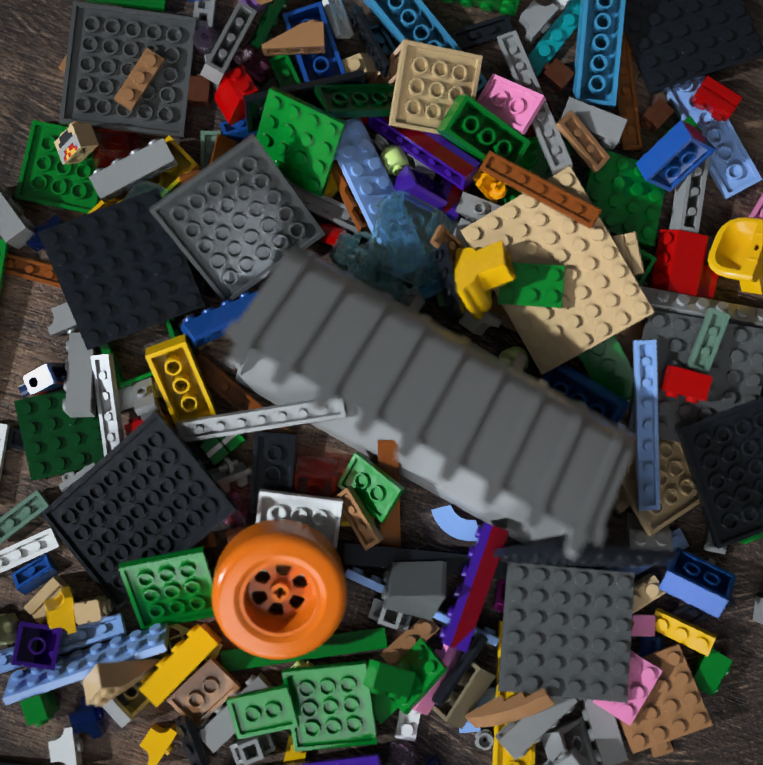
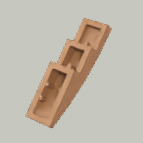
M542 688L528 697L523 691L507 700L500 695L467 713L465 716L475 728L497 726L537 714L555 705L545 688Z

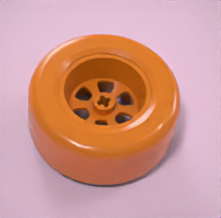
M272 519L253 524L238 533L226 545L217 561L212 587L214 614L224 634L237 647L247 653L261 658L276 660L305 655L320 647L332 636L344 615L347 604V584L341 558L334 545L326 536L305 523L290 519ZM276 565H289L291 568L286 575H281L277 573ZM262 569H265L271 576L265 583L255 579L257 573ZM299 574H303L307 580V585L296 587L292 580ZM254 591H265L267 598L261 603H256L252 593ZM293 595H298L305 599L296 608L289 602ZM273 603H281L283 605V611L280 612L270 611L269 609Z

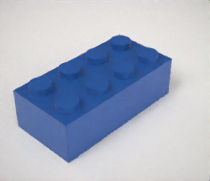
M321 1L282 14L287 31L313 19L324 22L325 53L295 55L304 82L346 73Z

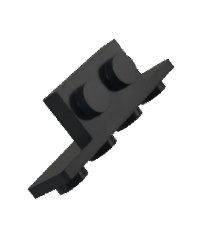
M353 6L352 15H350L351 25L356 28L360 41L365 44L367 54L372 57L376 70L381 73L383 78L388 77L390 67L388 58L396 48L382 23L369 26L358 6Z
M444 242L434 251L433 255L449 324H455L465 315L464 310L467 308L457 292L455 268L449 244Z

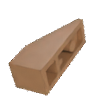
M314 19L309 20L262 44L264 56L325 53L324 22Z

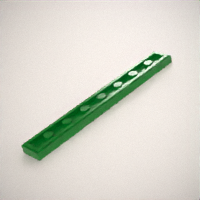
M385 626L334 633L320 647L295 658L266 659L247 653L240 648L221 650L223 667L227 671L295 662L297 660L302 661L388 648Z

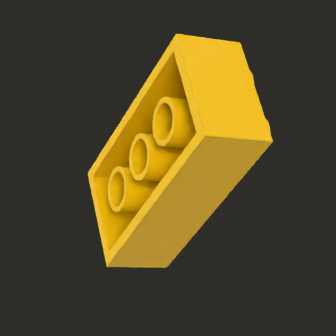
M186 334L146 348V360L176 428V423L179 420L216 415L215 403Z
M206 623L201 626L199 624L195 625L186 634L189 638L186 641L184 639L179 641L171 649L174 653L171 656L168 654L162 658L156 665L158 669L156 671L153 669L140 681L143 685L139 690L156 707L222 641Z

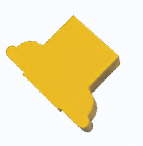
M739 217L730 220L721 226L715 236L708 255L710 269L717 275L739 280L742 292L761 295L763 294V219Z
M502 240L476 251L474 248L468 247L464 249L459 248L455 252L456 261L454 265L457 292L471 316L476 320H481L484 317V313L491 308V289L517 278L511 264V256Z

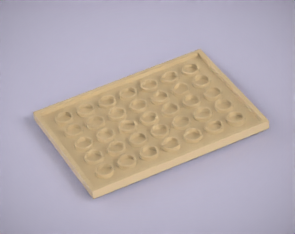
M571 167L547 179L548 182L592 204ZM521 194L460 230L469 247L474 248L475 251L502 240L511 256V262L565 266L562 309L502 304L542 375L654 313L600 217L597 218L590 230L527 195ZM499 286L493 288L497 296L499 295Z

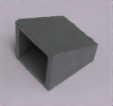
M392 562L389 570H385L383 575V582H385L381 594V599H384L383 608L432 620L446 596L447 562Z

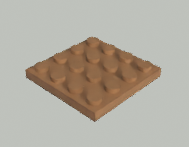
M679 643L642 656L643 659L661 669L662 673L631 725L629 726L619 719L633 754L713 726Z

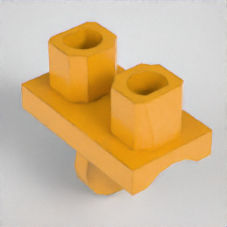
M480 170L472 178L476 183L475 185L490 202L497 204L498 199L505 197L508 189L504 183Z

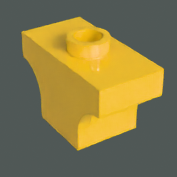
M69 586L61 587L59 594L52 599L44 600L49 629L63 628L68 634L76 633L73 608L76 602L73 603V596Z
M154 723L139 746L145 749L149 755L148 765H157L163 755L168 756L175 746L172 743L177 735L175 723L169 728H162Z

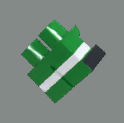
M235 434L199 441L202 443L200 445L214 465H219L223 458L232 454L231 452L238 449L247 439L243 434Z

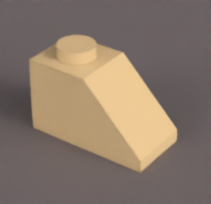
M358 53L341 60L346 73L363 70L365 80L372 78L377 72L372 57L367 53Z

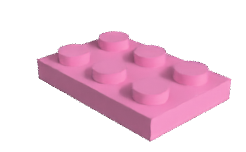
M493 73L476 101L514 130L525 135L546 98L540 93Z
M630 650L627 703L593 700V703L630 726L661 675L662 670Z

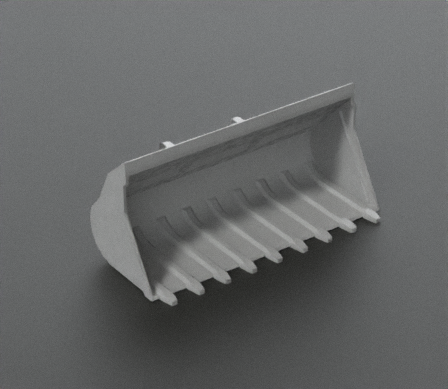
M298 245L292 247L284 256L239 321H232L224 332L226 336L235 341L228 359L229 364L238 368L235 382L276 405L314 400L311 410L318 414H321L335 398L342 400L346 417L312 422L310 424L377 462V440H394L398 445L396 458L399 459L400 475L479 520L509 531V537L524 545L554 541L567 542L565 553L573 558L587 540L601 546L606 530L602 528L636 444V435L626 430V426L614 423L587 408L585 403L581 401L576 402L551 388L544 380H537L523 372L527 356L521 352L517 353L513 362L509 364L508 360L502 357L498 358L469 342V338L463 335L460 337L435 323L426 314H419L425 303L424 298L416 295L410 306L407 307L394 300L392 295L378 291L355 278L353 273L349 271L344 272L316 256V253L310 249L305 250Z

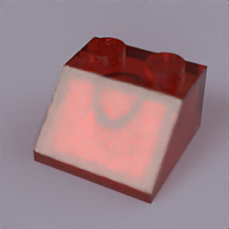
M92 127L99 144L93 150L96 170L99 168L105 169L112 165L111 163L118 158L124 159L130 155L131 151L140 148L135 133Z
M298 455L294 473V493L334 498L336 495L339 459Z

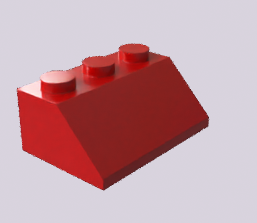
M660 229L656 251L657 259L653 267L650 288L698 297L709 236L683 230Z

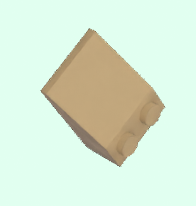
M158 659L97 663L83 679L86 704H94L97 707L106 705L109 701L141 681L159 663Z

